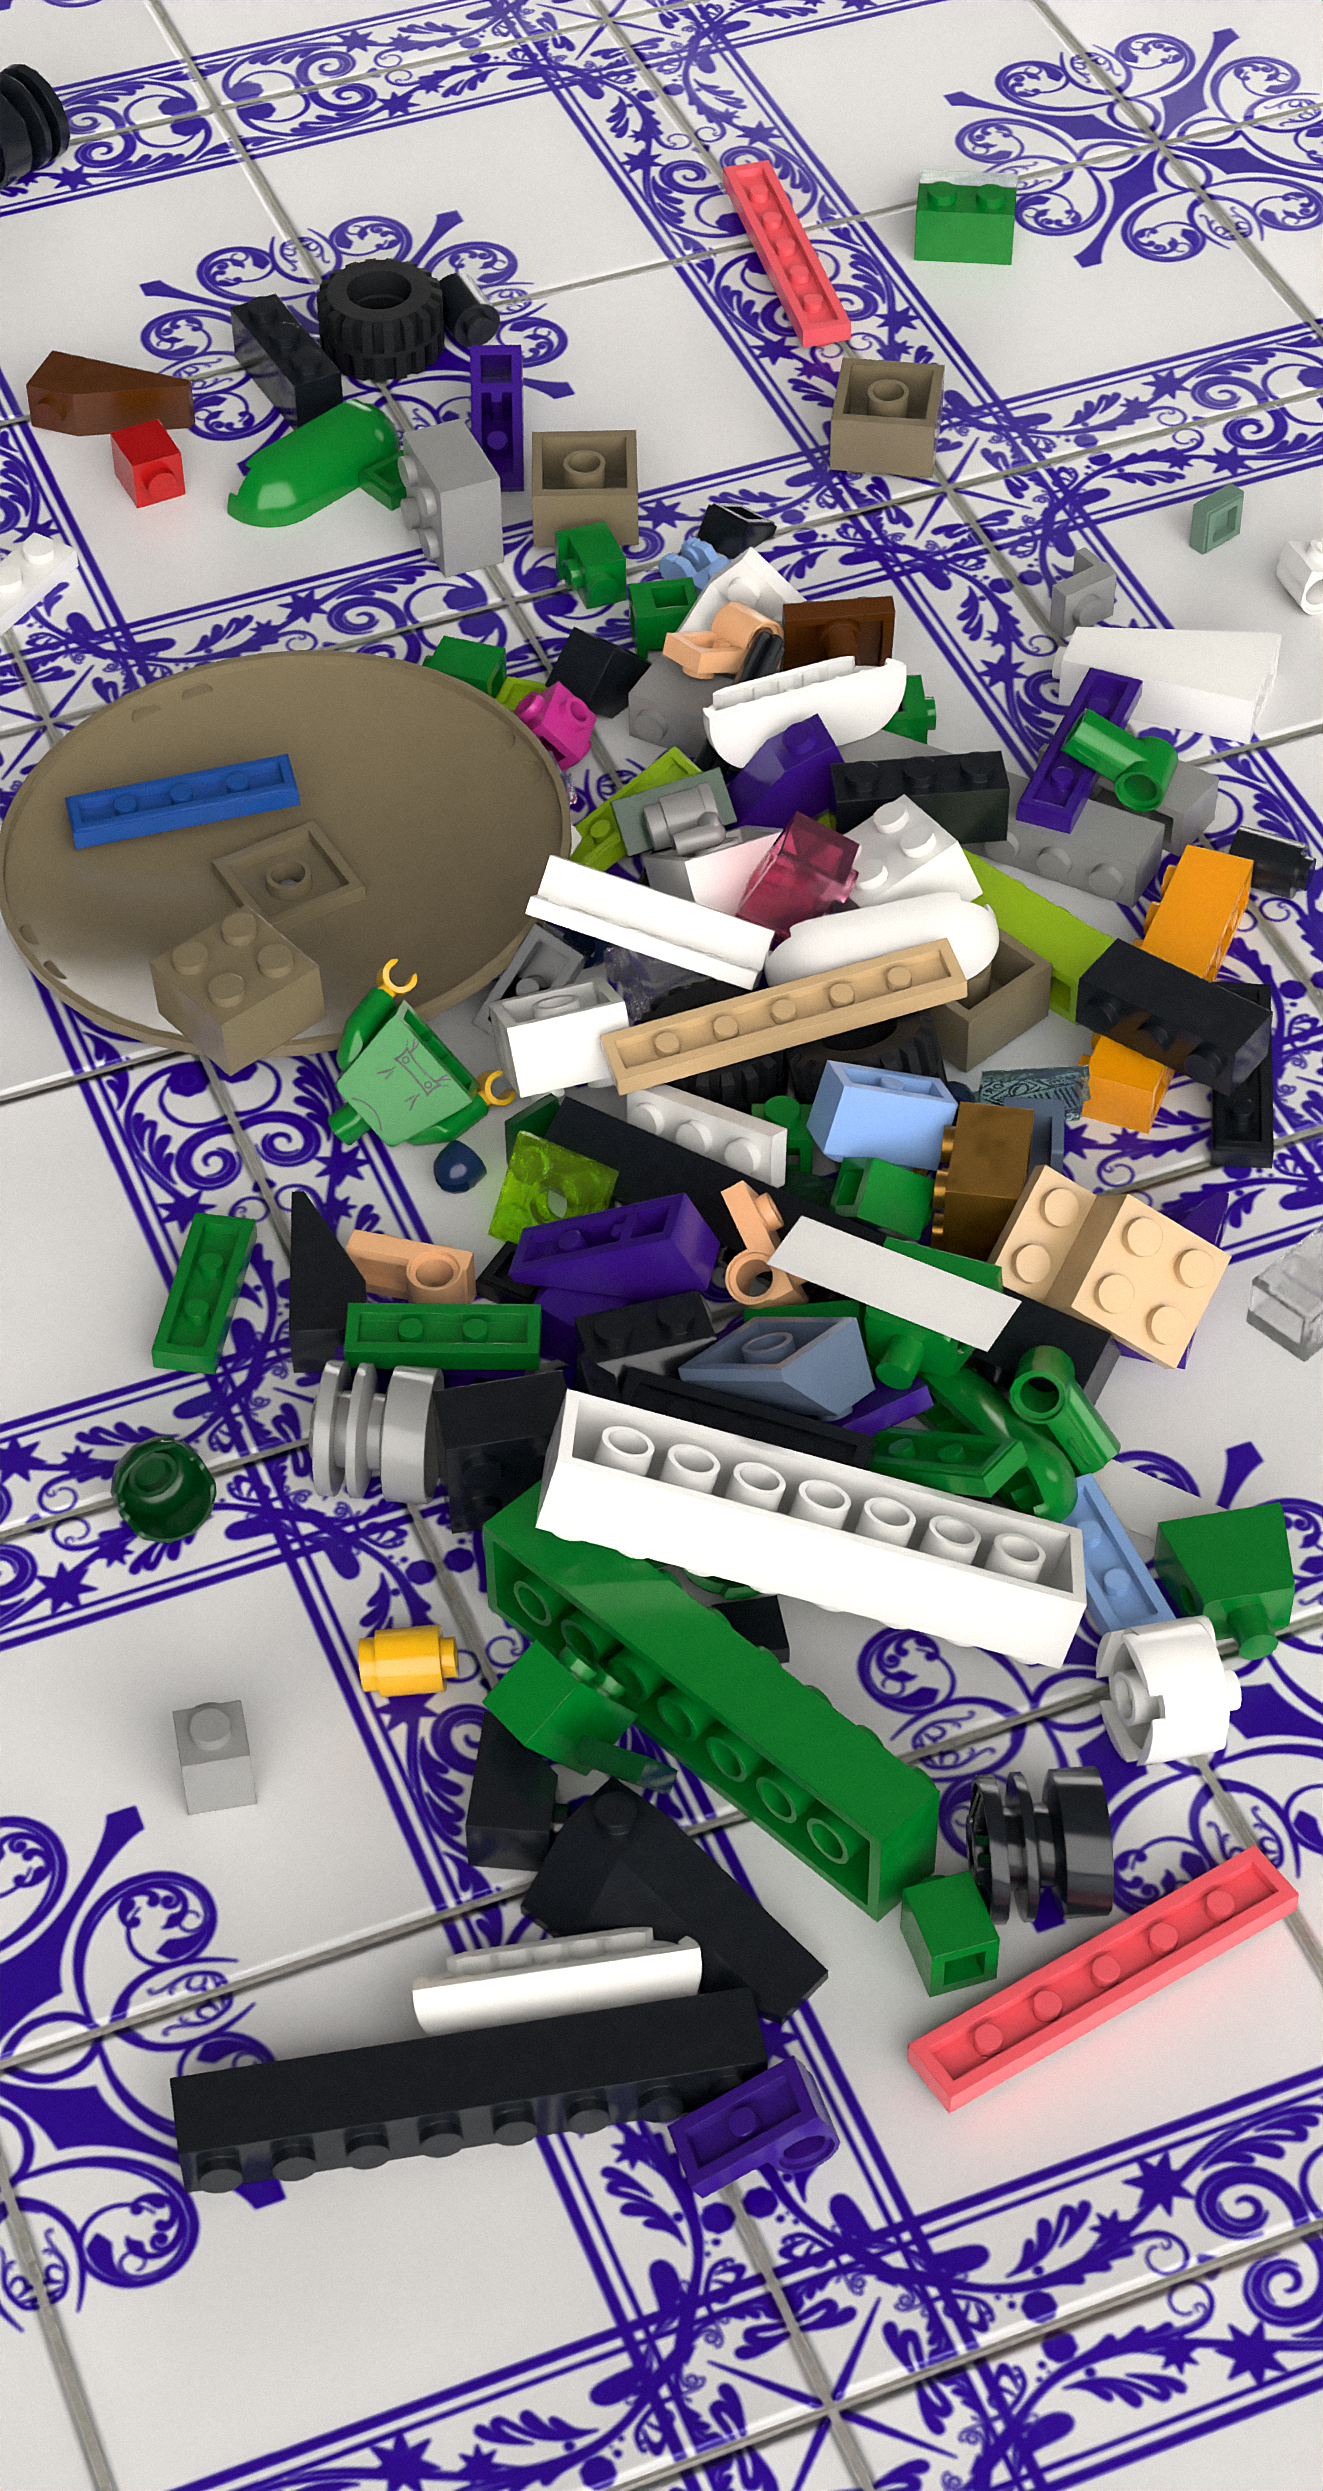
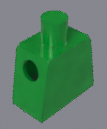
M888 1236L883 1244V1247L1003 1294L1002 1266ZM868 1304L866 1305L864 1323L867 1352L873 1358L880 1360L875 1369L876 1375L881 1382L891 1388L899 1390L908 1389L912 1385L918 1371L945 1378L954 1376L976 1349V1347Z
M1281 1503L1158 1522L1153 1565L1183 1617L1207 1616L1213 1625L1216 1641L1234 1638L1239 1655L1244 1659H1261L1275 1651L1278 1646V1640L1274 1631L1282 1630L1290 1624L1295 1593V1581Z

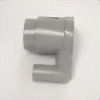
M708 782L658 797L657 803L642 807L655 851L672 847L673 850H676L678 857L718 846L726 838V830L720 820L716 802Z

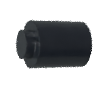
M453 273L442 278L439 283L442 290L444 324L458 343L470 348V346L483 345L490 341L500 325L499 313L469 275Z
M1246 826L1239 827L1228 853L1254 860L1250 888L1289 899L1294 898L1298 889L1307 891L1316 866V858L1308 856V844Z

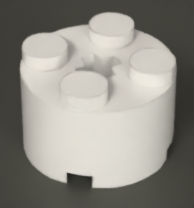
M1207 1616L1183 1617L1128 1627L1118 1631L1107 1632L1102 1637L1097 1651L1096 1678L1109 1677L1111 1698L1099 1700L1107 1733L1122 1759L1126 1762L1138 1760L1136 1766L1214 1753L1224 1749L1229 1728L1230 1711L1238 1710L1241 1706V1688L1235 1672L1232 1669L1223 1668L1216 1648L1214 1628Z

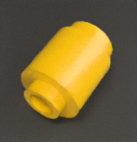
M440 1624L375 1630L374 1637L359 1638V1671L364 1692L379 1691L381 1697L446 1692L447 1678L459 1676L455 1636L444 1637Z

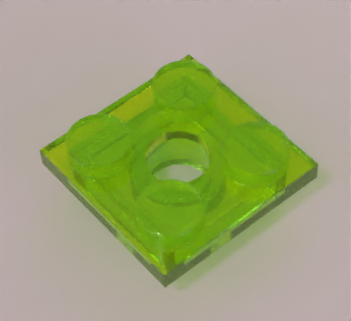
M525 1130L519 1131L488 1235L504 1242L511 1241L518 1244L523 1228L607 1210L619 1171ZM552 1186L559 1188L567 1201V1209L562 1218L556 1216L548 1205V1193Z

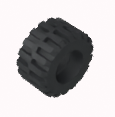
M376 258L365 259L364 262L347 264L344 269H336L329 274L330 279H325L320 284V291L317 292L321 349L341 371V374L345 376L354 375L355 379L363 381L373 379L375 382H386L388 379L408 378L407 375L419 374L425 371V366L433 365L438 360V354L443 353L445 335L442 290L438 279L432 277V273L426 268H417L415 263L409 261L400 262L392 258H386L385 260H376Z
M705 981L693 982L692 987L687 989L679 986L669 990V998L658 997L652 1002L651 1012H644L640 1024L754 992V989L751 991L743 987H731L730 983L725 981H717V985H706ZM786 1049L663 1084L752 1116V1104H765L772 1097L786 1096L788 1088Z
M925 1009L786 1048L785 1050L799 1104L814 1103L827 1060L940 1078L946 1088L949 1087L934 1019L929 1012H925Z

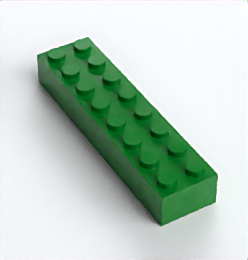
M542 1479L483 1524L488 1607L530 1642L533 1643L538 1639L560 1652L566 1645H570L593 1665L599 1661L608 1667L628 1687L622 1697L639 1714L632 1723L635 1727L878 1923L902 1901L903 1888L914 1886L917 1882L931 1876L935 1872L940 1791L936 1788L932 1779L919 1767L914 1765L907 1766L884 1748L879 1737L871 1729L864 1725L856 1726L833 1708L826 1695L817 1687L812 1685L805 1686L782 1668L779 1660L767 1648L763 1646L755 1647L732 1628L727 1618L720 1611L713 1607L706 1608L683 1590L679 1581L670 1572L664 1569L657 1570L644 1559L628 1557L613 1548L583 1540H564L550 1531L535 1528Z

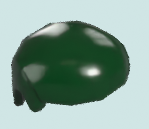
M154 1436L132 1446L114 1466L110 1491L121 1518L138 1537L148 1541L167 1544L195 1534L211 1516L217 1493L214 1478L193 1447L182 1439L176 1440L172 1436Z

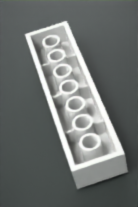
M570 1389L566 1391L545 1456L535 1528L550 1531L564 1540H583L613 1548L631 1558H650L683 1567L688 1572L697 1576H716L746 1584L764 1594L779 1593L813 1602L818 1607L827 1611H846L876 1619L894 1629L904 1630L909 1628L939 1636L957 1646H976L1002 1653L1023 1664L1033 1665L1039 1663L1061 1669L1087 1606L1082 1529Z

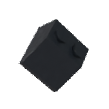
M699 1290L574 1318L577 1363L584 1357L615 1374L620 1393L630 1366L682 1381L678 1368L717 1342Z

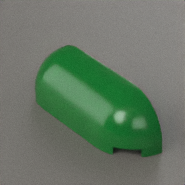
M351 399L337 405L253 455L245 464L251 470L242 482L238 494L235 495L231 492L229 494L227 514L244 524L265 528L283 527L303 521L360 487L359 472L401 451L400 440L395 426L390 418L375 405L362 403L357 399Z
M964 1365L956 1375L948 1378L918 1371L917 1376L927 1385L934 1405L915 1416L929 1430L1013 1438L1022 1441L1028 1460L995 1493L1013 1511L1057 1523L1063 1522L1072 1513L1078 1499L1076 1476L1067 1457L1034 1424L1019 1417L1014 1412L1011 1403L986 1379Z

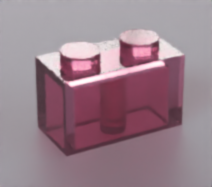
M797 811L749 876L735 916L777 930L774 940L782 943L791 937L789 928L793 925L809 919L831 915L834 909V903L832 902L837 900L843 903L857 881L859 871L852 868L860 844Z

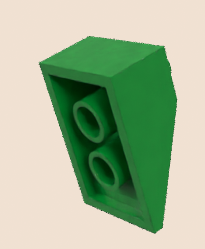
M923 170L918 187L914 260L1011 265L1018 174Z

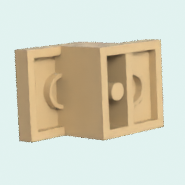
M1036 1165L986 1263L1002 1266L1003 1287L1111 1333L1115 1340L1164 1369H1176L1232 1256L1130 1194L1097 1196L1049 1166Z

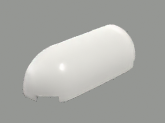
M844 656L725 687L713 693V704L711 706L703 708V723L707 738L714 750L726 762L739 768H744L768 739L785 731L789 726L802 722L817 713L836 746L867 738L884 727L897 711L906 687V664L887 658L884 666H855V656Z
M959 892L932 893L817 917L795 924L789 928L790 938L782 942L774 951L767 949L764 973L769 987H773L947 937L966 980L984 970L994 958L999 946V929L995 913L988 904L981 907L974 903L962 901Z
M652 1927L620 1928L477 1949L447 1957V1971L430 1980L418 1975L413 1982L412 1993L418 2021L427 2036L433 2037L696 1995L701 1980V1950L698 1943L689 1936L679 1940L678 1944L654 1940Z

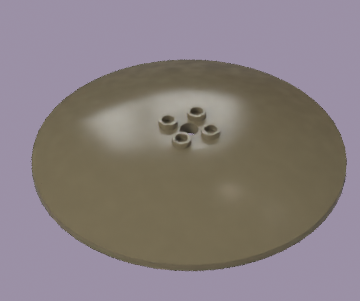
M294 650L228 658L161 678L122 696L73 728L44 755L28 774L14 796L2 823L0 831V912L8 936L23 962L36 978L62 1002L88 1019L119 1034L154 1046L205 1055L159 1014L149 962L247 904L319 966L326 1018L261 1058L304 1056L338 1050L346 1020L370 988H378L376 982L377 973L391 959H398L397 963L389 971V979L395 986L404 987L408 978L414 973L417 974L415 987L405 995L393 998L395 1006L404 999L424 1022L453 1008L472 996L510 966L514 955L535 923L545 924L547 922L525 914L530 897L538 894L550 855L570 860L572 847L570 806L563 780L556 765L537 736L514 713L491 696L464 681L438 670L405 660L337 650ZM288 754L299 792L300 805L81 849L75 848L65 802L66 797ZM289 878L295 882H298L293 885L277 884L280 881Z

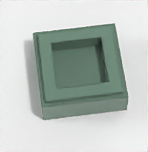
M1230 483L1193 505L1189 544L1191 548L1203 555L1240 534L1244 499L1243 490Z

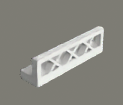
M550 855L538 894L530 897L525 914L751 991L759 985L764 970L767 949H771L777 931L556 855Z

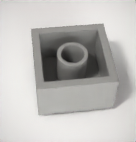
M462 418L402 433L404 456L398 457V470L401 480L406 487L407 498L401 500V512L406 527L409 530L415 529L418 533L421 548L426 559H434L445 578L503 563L500 477Z

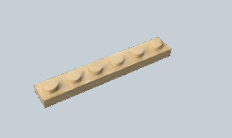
M946 937L600 1035L601 1048L617 1092L621 1096L967 997V980Z

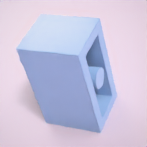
M827 1060L806 1127L822 1153L837 1162L842 1163L843 1158L875 1157L911 1172L914 1168L937 1171L941 1159L944 1126H952L958 1103L940 1078Z

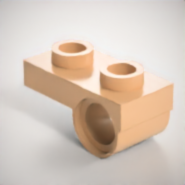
M733 601L727 603L718 611L712 622L711 631L667 633L662 654L682 665V671L694 678L712 679L715 673L725 672L737 675L758 633L765 631L771 635L777 634L784 642V632L779 623L742 602Z
M743 1180L721 1191L747 1248L737 1254L727 1267L725 1283L730 1295L746 1309L808 1304V1298L801 1285L807 1282V1280L766 1264L781 1244L776 1230L784 1226L782 1217L770 1195L766 1192L759 1196ZM772 1271L773 1281L770 1288L760 1296L751 1297L750 1285L753 1279L762 1272Z
M353 1230L346 1246V1251L366 1280L367 1292L408 1300V1303L473 1304L476 1296L474 1252L459 1250L450 1246H438L398 1238L389 1234Z

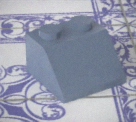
M753 1317L678 1368L681 1380L794 1414L814 1415L815 1420L822 1422L846 1417L853 1411L852 1405L875 1390L856 1317Z

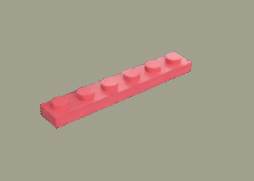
M770 161L723 167V185L802 347H823L834 342L851 340V322Z
M1253 1845L908 2044L907 2061L948 2113H951L1296 1911L1299 1893L1259 1848Z

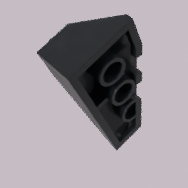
M613 1776L565 1820L520 1905L521 1914L554 1938L628 1927H652L654 1940L678 1944V1941L685 1936H689L698 1943L701 1950L702 1973L699 1984L701 1994L751 1986L758 2017L781 2025L828 1979V1970L672 1819Z

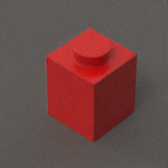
M159 419L110 432L115 475L137 508L186 494L181 452Z

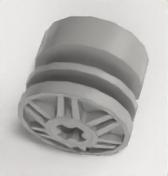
M327 1361L322 1373L318 1394L314 1399L309 1431V1450L312 1458L314 1488L318 1496L335 1497L338 1495L345 1475L349 1497L361 1499L366 1493L372 1472L380 1471L381 1488L386 1501L429 1504L432 1502L439 1475L432 1391L445 1389L441 1368L398 1365L394 1368L387 1392L379 1393L378 1376L374 1363L363 1362L359 1364L352 1386L351 1368L348 1361Z

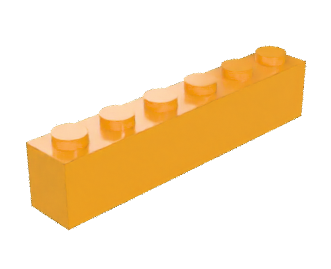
M1187 844L1178 865L1169 864L1165 871L1160 892L1162 901H1152L1149 906L1144 923V934L1146 935L1144 940L1135 938L1132 945L1207 981L1214 982L1249 903L1254 860ZM1094 1032L1091 1048L1094 1050L1092 1055L1083 1054L1077 1065V1068L1083 1067L1078 1070L1084 1074H1080L1077 1070L1075 1072L1083 1078L1082 1083L1077 1076L1074 1077V1084L1078 1090L1082 1091L1079 1116L1149 1134L1176 1071Z

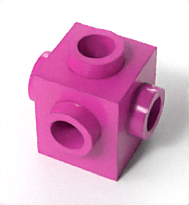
M559 681L540 694L537 691L529 693L514 710V714L537 736L550 754L559 774L579 763L590 750L592 742L589 738L597 716L588 709L581 699L575 697Z

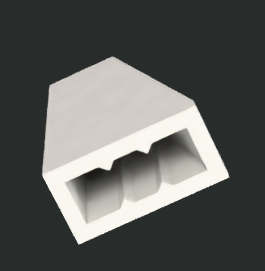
M1076 627L1068 647L1060 646L1058 648L1053 664L1052 677L1060 680L1058 702L1070 705L1089 668H1096L1143 680L1142 695L1130 717L1132 719L1249 744L1276 678L1281 634L1246 631Z

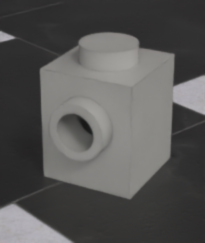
M241 1700L224 1703L208 1702L197 1705L194 1708L172 1711L188 1815L257 1804Z

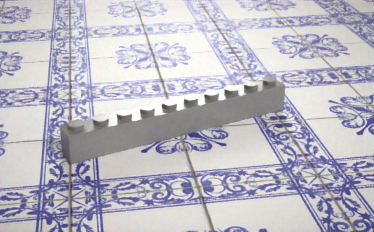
M659 655L628 693L629 736L667 749L676 746L683 754L697 758L707 738L703 723V708H708L713 704L714 692L732 686L734 680L717 674L712 679L694 678L685 674L682 671L683 666ZM882 729L867 738L837 746L845 763L860 760L874 761L953 754ZM733 765L729 767V770L737 773L743 769ZM1006 771L1010 786L1007 841L960 844V846L968 852L1133 908L1161 866L1165 824L1088 799L1071 834L1016 820L1017 804L1030 779Z

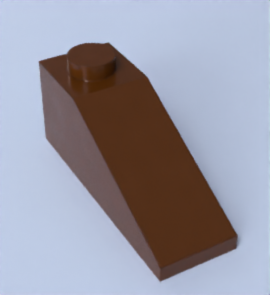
M52 350L26 384L31 423L33 427L73 436L110 434V432L159 419L165 430L192 428L196 422L191 380Z

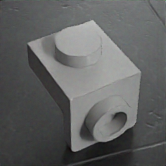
M1086 547L1074 553L1073 576L1052 586L1049 628L1062 639L1072 635L1076 627H1090L1113 615L1117 573Z

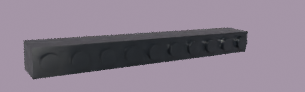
M565 1096L532 1158V1161L547 1177L544 1182L546 1187L573 1201H576L580 1194L598 1201L596 1208L599 1211L685 1192L721 1243L715 1264L724 1269H727L729 1263L737 1254L747 1249L721 1194V1191L742 1180L759 1196L767 1192L774 1201L784 1222V1226L776 1230L781 1243L801 1216L883 1247L887 1238L882 1233ZM772 1271L762 1272L755 1279L762 1285L770 1288L773 1281ZM810 1281L801 1284L805 1294L811 1296L809 1303L854 1300ZM1003 1287L1004 1295L1022 1302L988 1352L976 1348L964 1365L977 1370V1373L986 1379L997 1391L1009 1393L1021 1357L1031 1348L1040 1345L1054 1346L1063 1350L1071 1358L1075 1367V1380L1095 1406L1121 1354V1350L1113 1335ZM1044 1377L1028 1379L1029 1384L1038 1391L1052 1392L1057 1390L1056 1385Z

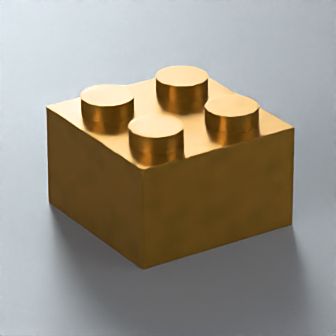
M960 1101L956 1126L945 1125L943 1131L940 1161L950 1163L949 1168L937 1170L933 1207L944 1208V1213L935 1212L931 1248L987 1262L1029 1180L1034 1109Z

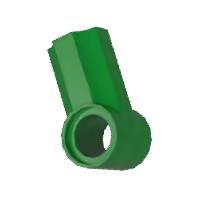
M1086 708L1075 721L1060 749L1115 783L1114 790L1118 800L1126 807L1141 812L1155 810L1161 805L1179 763L1175 748L1166 740L1153 736L1137 739L1091 709Z
M1040 1345L1029 1349L1020 1359L1010 1388V1403L1014 1412L1023 1420L1034 1424L1064 1453L1076 1477L1089 1473L1093 1474L1101 1470L1113 1457L1119 1454L1121 1444L1075 1380V1367L1071 1358L1063 1350L1054 1346ZM1044 1377L1051 1380L1056 1385L1057 1390L1052 1392L1038 1391L1029 1384L1028 1379Z

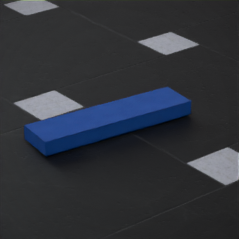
M284 754L65 798L75 848L81 849L300 805V798L289 756Z

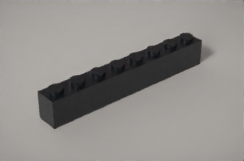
M750 1986L170 2078L178 2156L185 2193L197 2191L224 2193L234 2190L241 2184L272 2179L299 2181L310 2177L315 2172L346 2167L367 2170L382 2166L387 2161L421 2155L442 2158L451 2156L461 2149L496 2143L504 2146H517L539 2136L570 2131L576 2134H591L604 2129L608 2125L639 2120L653 2123L665 2122L674 2119L682 2113L697 2110L768 2070V2059L752 1987Z

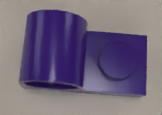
M794 2055L667 2126L690 2189L701 2198L707 2197L767 2162L783 2173L808 2171L830 2159L840 2145L839 2137L813 2075Z

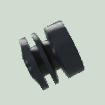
M12 64L0 72L1 190L23 178L30 169L37 170L47 162L60 157L67 151L70 141L68 119L60 99L51 85L36 70L25 64Z
M1095 1766L1048 1769L1043 1783L1042 1802L1037 1803L1032 1801L1024 1775L1021 1772H1010L1006 1780L1005 1805H1002L998 1784L993 1774L974 1775L971 1784L970 1809L966 1818L968 1866L993 1924L1003 1925L1009 1920L1010 1891L1014 1892L1021 1920L1024 1923L1034 1922L1038 1916L1041 1889L1050 1888L1054 1905L1062 1919L1108 1916L1112 1911L1114 1898V1860L1109 1811L1099 1770Z

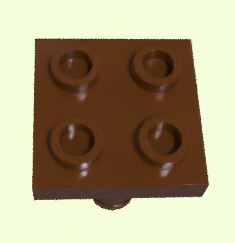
M893 596L858 597L853 599L783 604L782 629L784 632L783 646L785 647V652L782 656L780 672L844 656H855V666H884L887 658L892 659L895 624Z

